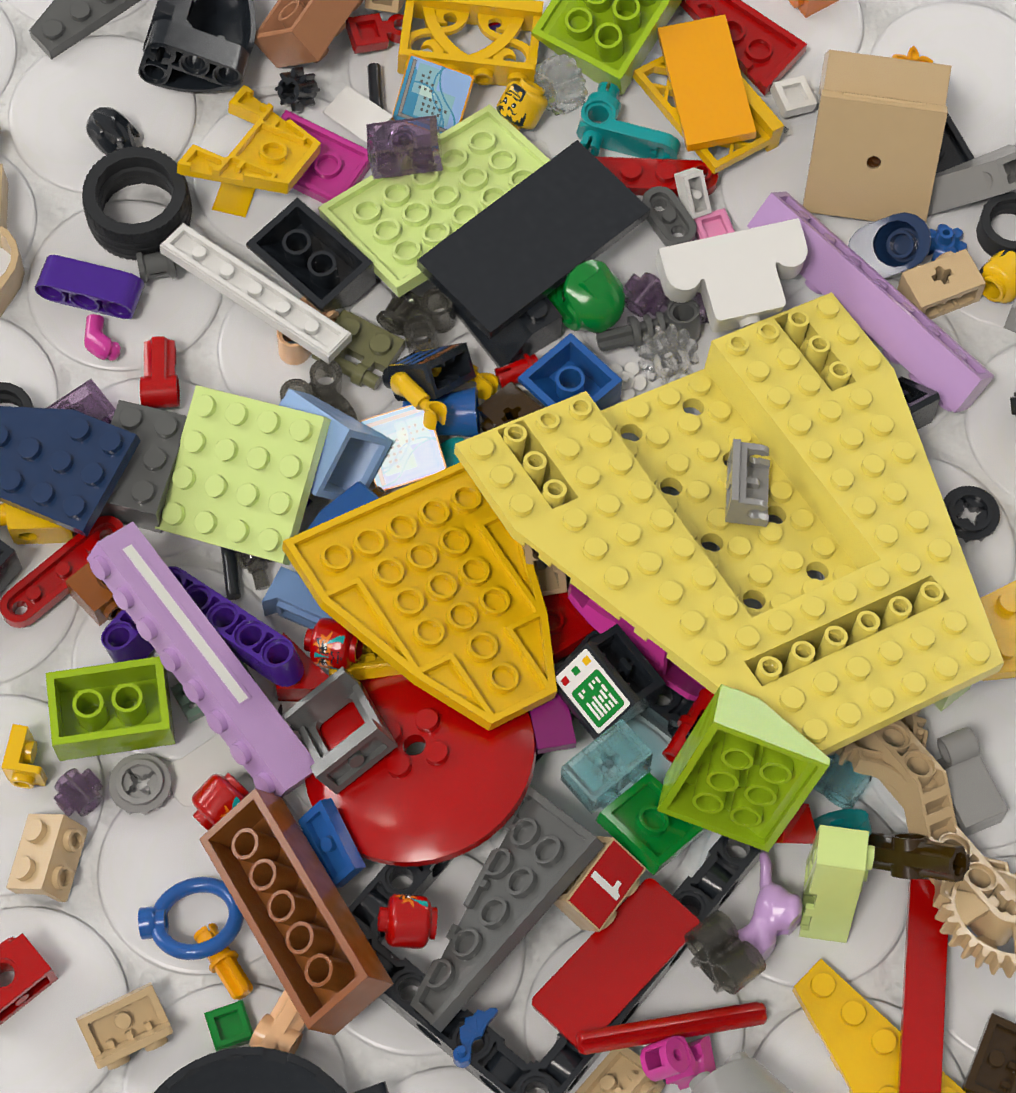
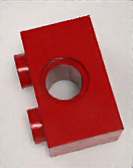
M23 933L16 938L10 937L0 944V974L6 971L15 972L13 981L7 986L0 987V1025L58 979L51 967Z

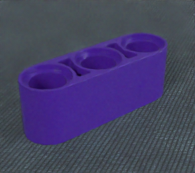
M49 255L45 260L35 285V291L42 298L52 302L116 318L131 319L134 316L145 283L141 278L129 272L60 255Z

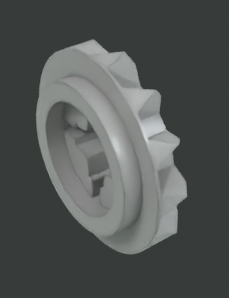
M134 754L121 760L112 770L109 778V792L116 806H119L127 813L147 815L149 811L161 808L167 796H170L172 779L167 766L159 758L149 754ZM133 774L135 778L138 777L141 781L149 778L150 780L147 782L150 794L147 795L146 792L143 793L141 790H137L134 793L131 792L135 787L130 775Z

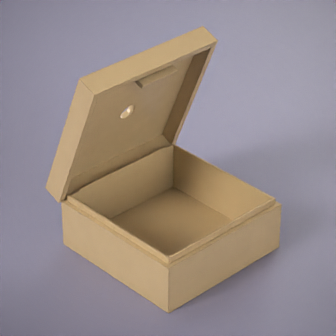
M828 50L824 54L818 93L821 94L803 207L810 213L877 221L893 214L906 212L917 215L926 223L948 114L947 106L945 105L952 66ZM877 156L880 158L881 163L877 167H870L867 164L868 158Z

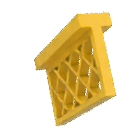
M661 56L634 70L632 77L683 137L677 110L667 101L668 96L673 97L669 78H667L666 85L652 83L647 78L652 73L668 76L664 58ZM743 77L742 80L756 129V140L751 143L739 141L719 145L720 147L729 148L728 155L719 160H716L708 148L694 150L713 174L763 148L768 152L779 145L784 128L783 123Z

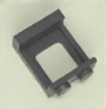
M341 667L329 676L324 682L282 714L283 718L298 730L315 763L310 768L315 778L336 795L398 746L363 684L344 667ZM354 702L365 723L330 750L320 733V727L345 705Z

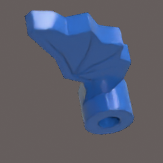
M489 1008L486 1011L478 1009L473 1016L465 1018V1025L460 1027L461 1045L457 1046L453 1051V1062L457 1067L466 1068L470 1065L471 1047L474 1041L482 1038L487 1026L497 1016V1008Z

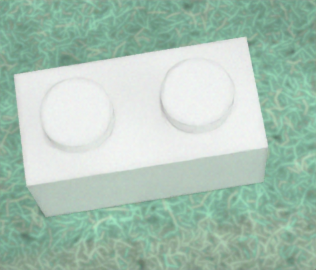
M690 168L674 174L679 200L691 217L695 219L712 213L703 170Z

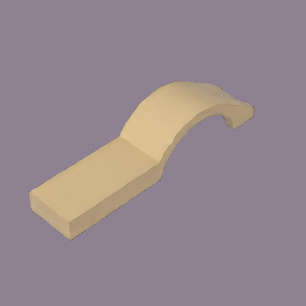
M0 164V248H3L11 255V261L5 273L0 276V317L20 290L25 274L16 240L7 230L8 180L3 164Z

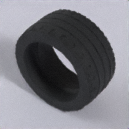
M132 146L114 150L98 160L92 166V169L89 170L86 180H84L82 204L87 224L99 245L114 256L136 261L137 252H142L143 254L160 252V244L182 223L190 227L192 202L187 180L184 175L177 173V163L170 156L168 157L167 154L159 150L143 146ZM141 183L156 185L169 192L172 196L170 203L164 211L146 222L136 224L117 222L103 212L105 204L113 194L126 186Z

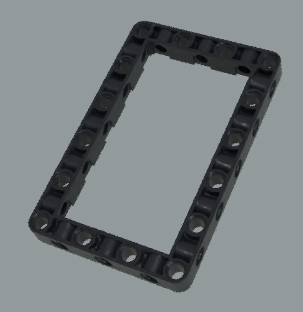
M596 630L588 634L555 672L559 671L586 643L599 636L600 633ZM665 685L660 695L666 696L670 703L664 706L653 704L641 712L640 715L672 739L679 728L677 725L681 715H687L695 701L686 699ZM570 710V715H571V719H572V722H573V720H574L576 717H575V715H574V714L571 712V710ZM700 716L697 717V720L695 721V723L693 724V726H692L691 729L689 730V732H688V734L686 735L685 739L688 738V736H689L691 730L694 728V726H695V724L697 723V721L699 720ZM536 750V762H535V764L541 759V757H542L545 753L537 754V750ZM721 835L708 851L707 858L692 878L688 876L672 895L682 905H692L697 909L699 915L696 917L700 921L699 930L609 1026L626 1024L758 862L760 853L766 851ZM739 846L746 851L747 856L741 859L733 858L728 854L727 848ZM453 859L423 866L385 865L348 907L394 983L379 998L453 1058L454 1049L461 1045L460 1027L465 1025L466 1017L473 1016L474 1014L468 1009L465 1012L461 1009L440 1033L410 1005L411 1001H406L400 996V992L406 986L413 985L419 988L426 974L406 958L401 960L381 944L385 939V932L377 931L379 907H387L388 901L393 894L422 896ZM399 876H406L413 881L408 888L403 890L396 889L391 885L392 881ZM487 1026L481 1038L485 1044L479 1052L471 1053V1063L465 1069L494 1093H526L533 1088H540L545 1093H569L602 1052L588 1055L581 1054L564 1036L558 1033L554 1046L540 1063L537 1060L534 1063L532 1061L526 1063L505 1045L504 1038Z

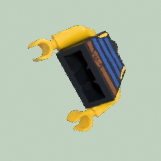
M467 342L413 352L388 365L382 375L384 385L392 389L395 399L398 401H408L417 410H424L423 425L429 430L436 429L437 421L445 425L447 408L444 403L429 400L437 399L470 381L477 383L478 398L483 400L489 399L491 395L497 392L498 388L497 376L491 373L478 372L479 368L472 363Z

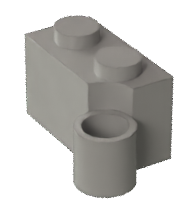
M965 727L938 738L937 746L942 758L936 761L947 773L957 826L966 836L1001 823L1008 809L980 757L978 741L969 727Z

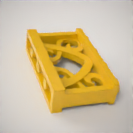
M406 0L398 51L397 72L399 74L405 73L410 53H414L475 75L474 83L478 85L507 86L511 81H520L521 78L534 82L539 40L531 34L529 46L516 38L520 31L532 32L542 16L544 1ZM413 18L424 19L426 28L411 32ZM448 22L455 23L453 25L448 26ZM498 22L501 26L496 28L495 32L488 27L490 23ZM466 24L478 25L483 35L494 42L480 51L467 55L456 47L447 36L461 31ZM431 37V39L426 40L422 44L421 50L430 49L432 52L412 50L411 46L415 41ZM509 47L520 50L524 54L526 61L524 63L516 62V55ZM510 58L514 61H506L505 59Z

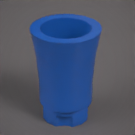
M477 387L446 393L437 399L429 400L442 402L447 408L445 425H442L439 421L436 424L438 436L473 437L480 434ZM403 401V407L412 405L408 401Z

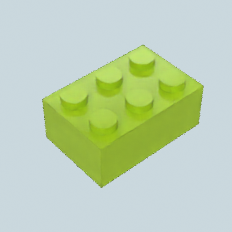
M159 656L45 673L52 747L59 761L176 744L168 673L162 665Z

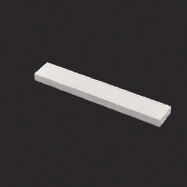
M182 223L160 244L161 254L326 363L330 364L352 341V333L186 224Z

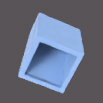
M289 388L279 406L331 419L310 493L318 497L335 500L357 481H361L369 488L393 441L317 397Z

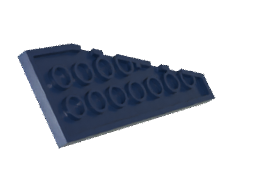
M0 406V502L88 537L141 440L137 434L73 409Z

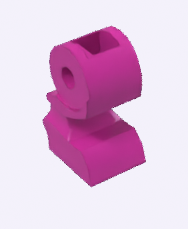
M709 1035L688 1043L685 1037L672 1036L649 1044L641 1050L640 1061L645 1075L654 1082L665 1079L666 1084H676L680 1090L689 1088L690 1081L698 1074L705 1071L711 1073L716 1070Z

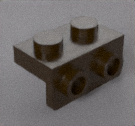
M993 1013L988 1017L962 1086L966 1093H1016V1023Z

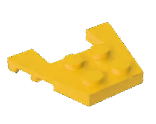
M243 85L229 101L228 113L253 123V127L228 157H222L193 144L177 162V173L184 176L288 194L320 154L321 143L291 119L283 120L273 112V105L269 102L268 104L261 103L254 97V91L248 86Z

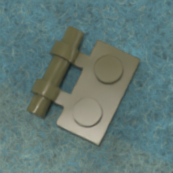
M343 309L335 323L352 333V341L330 364L312 354V358L322 363L324 369L332 373L338 371L350 377V382L359 387L365 385L376 390L381 382V377L372 373L373 370L377 369L383 372L388 365L396 362L406 347L405 340ZM348 354L361 361V363L356 365L344 358Z

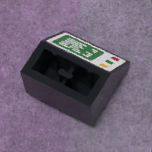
M618 624L586 643L555 673L557 694L595 742H598L655 704L666 684Z

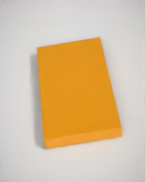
M726 15L658 27L657 35L687 152L755 139L756 129Z

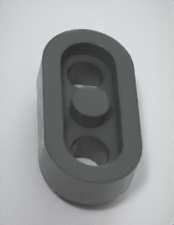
M662 186L647 190L642 199V202L651 209L649 218L646 220L663 244L667 247L694 241L696 223L676 194L671 189ZM655 207H662V208H664L665 210H663V211H657V210H655L654 208H655ZM674 233H681L683 236H682V237H676V236H673L672 234H674Z

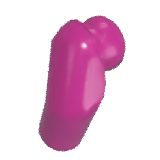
M97 314L88 315L85 326V348L98 359L116 360L120 355L121 347L118 342L111 341L109 337L103 334L104 317Z

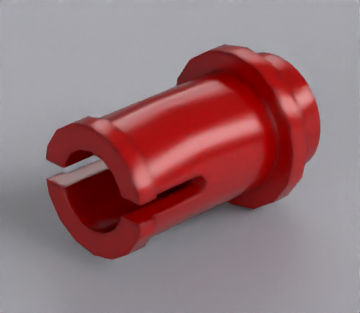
M526 353L523 354V359L500 368H495L494 372L498 378L500 388H503L511 381L515 385L520 383L518 377L538 361L535 354L529 356Z

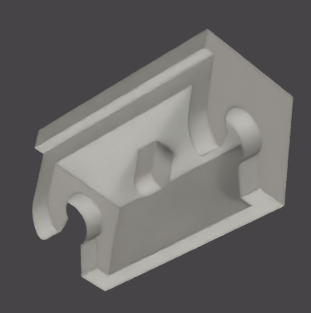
M733 439L727 460L725 522L767 527L769 521L768 490L770 460L751 456H769V448L762 444L741 442V439Z

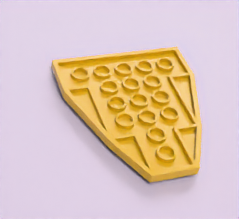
M460 462L283 541L282 550L324 612L415 686L486 730L490 731L555 698L557 685L548 614L534 565L526 564L522 545L511 537Z

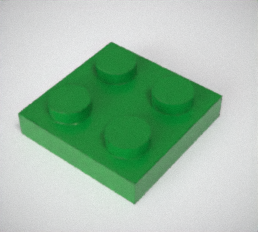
M648 772L600 811L595 821L645 866L651 874L655 875L697 839L705 829L657 811L663 784Z

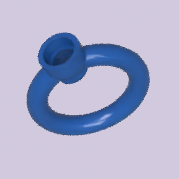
M195 877L183 880L166 890L156 901L154 907H140L138 911V927L141 939H153L164 953L182 960L204 959L224 950L237 937L244 921L242 913L224 882L211 877ZM195 893H211L220 897L227 905L228 919L223 929L216 936L201 943L185 944L176 941L168 934V912L180 899Z

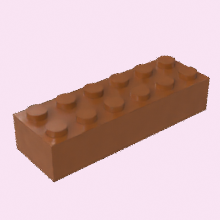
M255 788L199 839L308 1030L336 1035L394 984L282 797Z

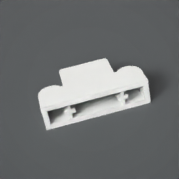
M796 218L662 247L658 249L655 264L662 289L666 297L671 301L685 303L692 300L697 292L701 293L710 328L714 333L736 328L742 329L781 313L785 307L786 300L780 279L790 280L800 273L808 254V249L800 220Z

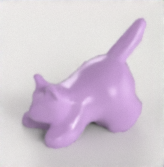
M761 852L759 857L760 891L751 921L739 930L733 928L727 930V937L732 941V947L736 951L737 957L742 960L750 957V967L754 971L758 970L774 951L777 936L790 935L801 923L803 904L799 895L791 894L783 886L772 882L773 865L766 852Z

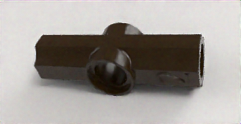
M872 832L868 838V845L875 846L872 868L891 871L892 877L902 879L932 878L935 880L959 882L963 881L964 875L969 870L970 855L965 852L964 846L928 841V837L925 835L910 833L888 835Z

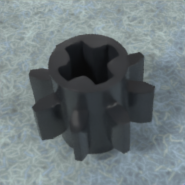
M303 67L292 68L291 72L279 74L282 80L275 87V90L281 99V105L291 104L292 112L303 111L304 106L309 107L316 104L314 98L317 92L320 91V88H318L317 82L314 79V73L304 75Z

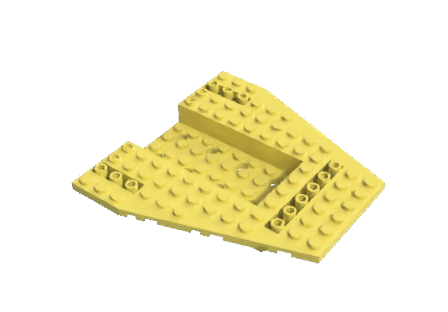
M832 292L712 340L704 369L600 411L587 391L455 444L454 454L514 540L523 547L528 544L539 553L538 558L549 567L555 565L571 578L570 583L617 620L621 618L635 627L634 633L643 640L647 641L650 639L668 653L667 658L714 695L720 685L723 684L760 698L825 755L999 672L1004 664L895 370ZM688 407L695 408L701 414L696 416L686 413L684 409ZM624 433H632L635 434L639 438V440L632 441L629 439H624L621 435ZM733 439H741V442L762 444L769 448V456L752 455L751 457L770 460L768 515L778 516L783 521L782 523L768 522L767 527L725 522L727 466L724 464V461L728 460ZM673 487L679 494L675 496L665 494L661 488ZM713 542L719 546L720 550L716 552L706 550L702 543ZM807 571H819L824 575L825 579H812L808 576ZM755 599L761 603L762 608L747 607L743 600Z

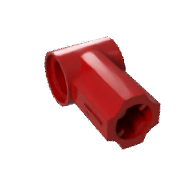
M156 336L144 342V376L140 377L141 405L156 409L180 407V386L178 375H176L175 340L167 339L165 336Z

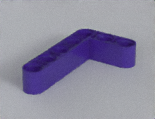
M176 566L168 567L240 661L281 687L294 685L302 678L304 665L289 639L183 569ZM122 610L106 626L101 635L102 645L114 663L144 659L154 650L151 643L140 636L135 622L126 610Z

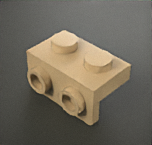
M28 814L6 888L16 894L47 895L58 902H66L88 832L87 828L64 814Z
M151 982L76 1018L98 1069L107 1066L108 1070L118 1068L131 1060L130 1054L142 1048H145L146 1052L157 1049L167 1043V1036L173 1033L171 1024Z

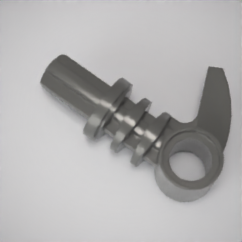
M655 283L651 287V292L667 307V310L655 312L656 318L651 319L649 314H645L641 322L634 315L628 316V325L596 333L598 348L604 352L632 345L634 351L638 352L643 349L642 342L647 341L651 347L655 346V339L658 338L662 344L667 343V336L677 345H691L701 335L699 305L694 300L685 303L671 301L666 297L661 283Z

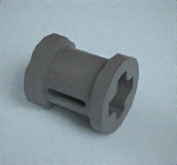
M160 252L149 254L136 253L140 278L144 283H147L148 279L170 276L172 279L177 278L175 262Z

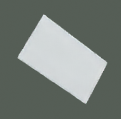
M348 85L323 111L325 115L366 143H369L393 117V115Z

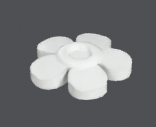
M627 362L624 366V371L619 364H612L609 367L622 379L621 401L635 397L634 390L641 392L646 388V379L643 376H637L639 373V365L637 363Z

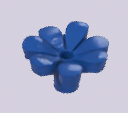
M940 224L936 231L929 229L932 242L927 256L933 254L931 262L943 253L949 251L956 253L967 249V244L960 241L963 239V231L960 228L952 230L947 225Z

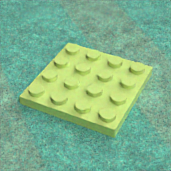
M196 385L181 435L180 447L165 506L162 511V518L159 527L155 526V529L290 565V560L282 550L283 541L299 533L331 419Z

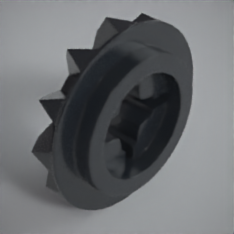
M961 486L951 490L944 497L943 501L955 533L965 543L970 540H979L981 542L985 537L994 533L1000 520V510L994 497L987 491L975 486ZM963 506L970 513H979L975 517V525L968 518H959L964 512Z

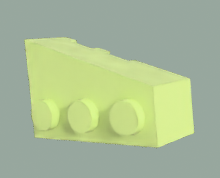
M827 825L819 826L806 859L799 937L847 943L859 894L862 891L863 882L867 881L868 870H872L875 846L868 845L869 831Z

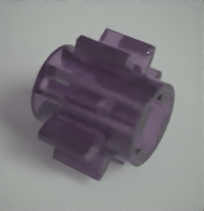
M645 272L641 278L634 273L624 285V294L626 295L625 307L639 317H643L648 312L655 316V312L660 311L668 299L662 294L664 291L660 279L648 272Z
M73 768L64 773L56 782L54 788L58 794L53 799L68 817L74 811L83 817L91 813L101 803L103 796L98 791L103 788V785L100 783L101 780L89 768L82 774L77 768Z

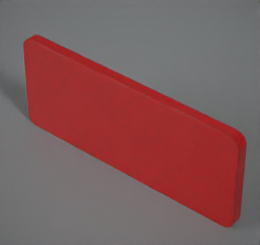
M652 878L645 879L636 891L615 910L617 915L614 921L600 932H594L532 998V1007L576 1049V1034L579 1031L608 1027L699 930V919Z

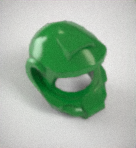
M588 260L577 265L568 274L566 281L547 295V298L562 315V323L572 331L580 330L602 333L613 327L620 320L625 309L626 296L623 285L602 261ZM563 289H564V297H565V299H566L565 301H563V298H562Z

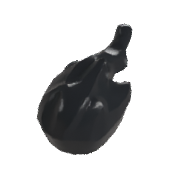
M99 107L90 114L85 127L90 140L105 155L112 153L117 148L136 146L133 136L140 137L139 132L126 117L111 107Z

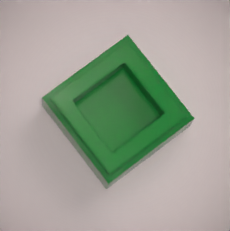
M243 1000L204 1013L216 1052L237 1048L250 1042L253 1030Z

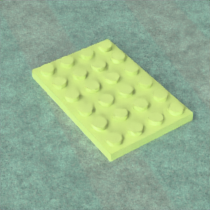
M489 104L319 206L318 210L320 217L373 262L374 273L398 297H401L428 280L417 268V259L550 161V159Z

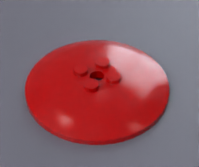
M402 674L358 680L365 687L398 746L337 795L312 774L305 780L307 794L312 807L322 799L332 798L360 856L386 865L423 866L447 861L471 851L498 832L520 806L533 777L536 762V741L529 713L526 712L488 731L415 686ZM350 702L321 725L320 733L328 748L332 750L365 722L354 702ZM423 742L426 744L420 754H406L407 748L412 743Z

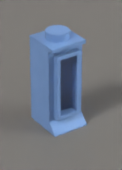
M281 566L262 600L264 616L278 613L280 617L314 629L315 624L321 618L333 619L319 607L299 574Z

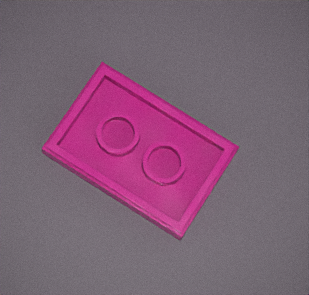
M285 110L281 116L285 121L291 119L321 143L320 154L294 185L293 189L323 204L361 182L376 160L374 152L288 110Z

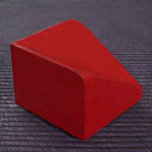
M803 803L775 843L813 844L817 832L809 804Z

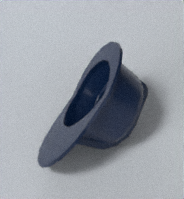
M903 212L861 227L850 238L848 247L883 278H887L912 269L922 263L929 253L932 241L930 230L925 221L915 214Z

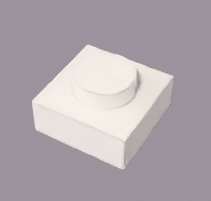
M804 75L773 82L770 88V92L783 118L812 112L817 105V101Z

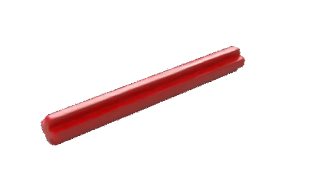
M752 1002L579 1031L576 1034V1046L579 1053L588 1055L652 1044L672 1036L687 1038L764 1025L767 1022L766 1007L763 1003Z

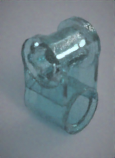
M835 753L828 756L831 759L830 766L813 789L824 795L834 805L842 809H853L872 780V776L853 772L852 762L848 760L842 766L839 765L840 756Z

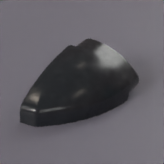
M157 0L142 49L143 56L138 69L140 78L158 87L184 92H214L240 86L243 82L255 41L256 19L253 0Z

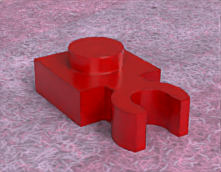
M380 13L348 17L346 20V30L354 54L387 49L389 40L394 43H400L402 30H397L395 27L403 25L404 15L394 14L387 21H382Z

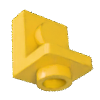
M12 724L1 768L8 781L14 786L25 789H32L34 785L45 786L47 777L43 768L28 764H33L35 761L37 741L34 740L28 726Z

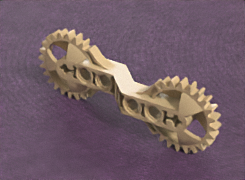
M921 710L826 755L831 756L836 753L840 756L839 765L842 766L848 760L852 762L853 772L879 779L904 808L910 834L925 835L928 837V841L964 846L965 852L970 855V866L964 875L963 881L949 882L929 878L935 886L933 906L939 909L935 915V920L945 922L940 929L941 934L953 936L948 945L950 947L961 946L964 949L961 953L962 959L972 955L976 958V968H980L983 963L989 964L992 975H995L999 968H1003L1007 978H1011L1016 971V873H1010L1007 862L983 856L957 826L947 773L926 749L928 731L923 729L926 719L918 717ZM967 926L973 930L978 936L977 938L967 929ZM1011 937L1014 938V954L998 950L997 946H1003L1010 941Z

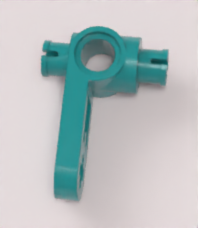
M601 82L598 85V91L588 96L581 109V119L576 134L581 140L580 143L587 150L592 148L591 153L594 156H598L600 148L638 158L677 160L681 144L676 137L666 132L617 120L621 109V103L617 99L620 93L617 85L611 83L609 91H606L608 82Z

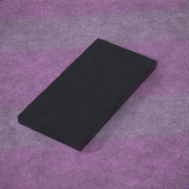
M576 140L417 259V268L491 339L566 281L568 274L577 265L588 260H594L649 218L651 209Z

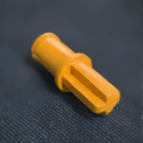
M215 923L209 924V931L206 926L202 927L194 934L195 941L201 943L213 938L219 933L218 926ZM227 946L219 953L207 957L211 963L209 970L212 973H217L234 1000H241L253 991V985L237 961L239 954L235 950L231 951L229 946Z

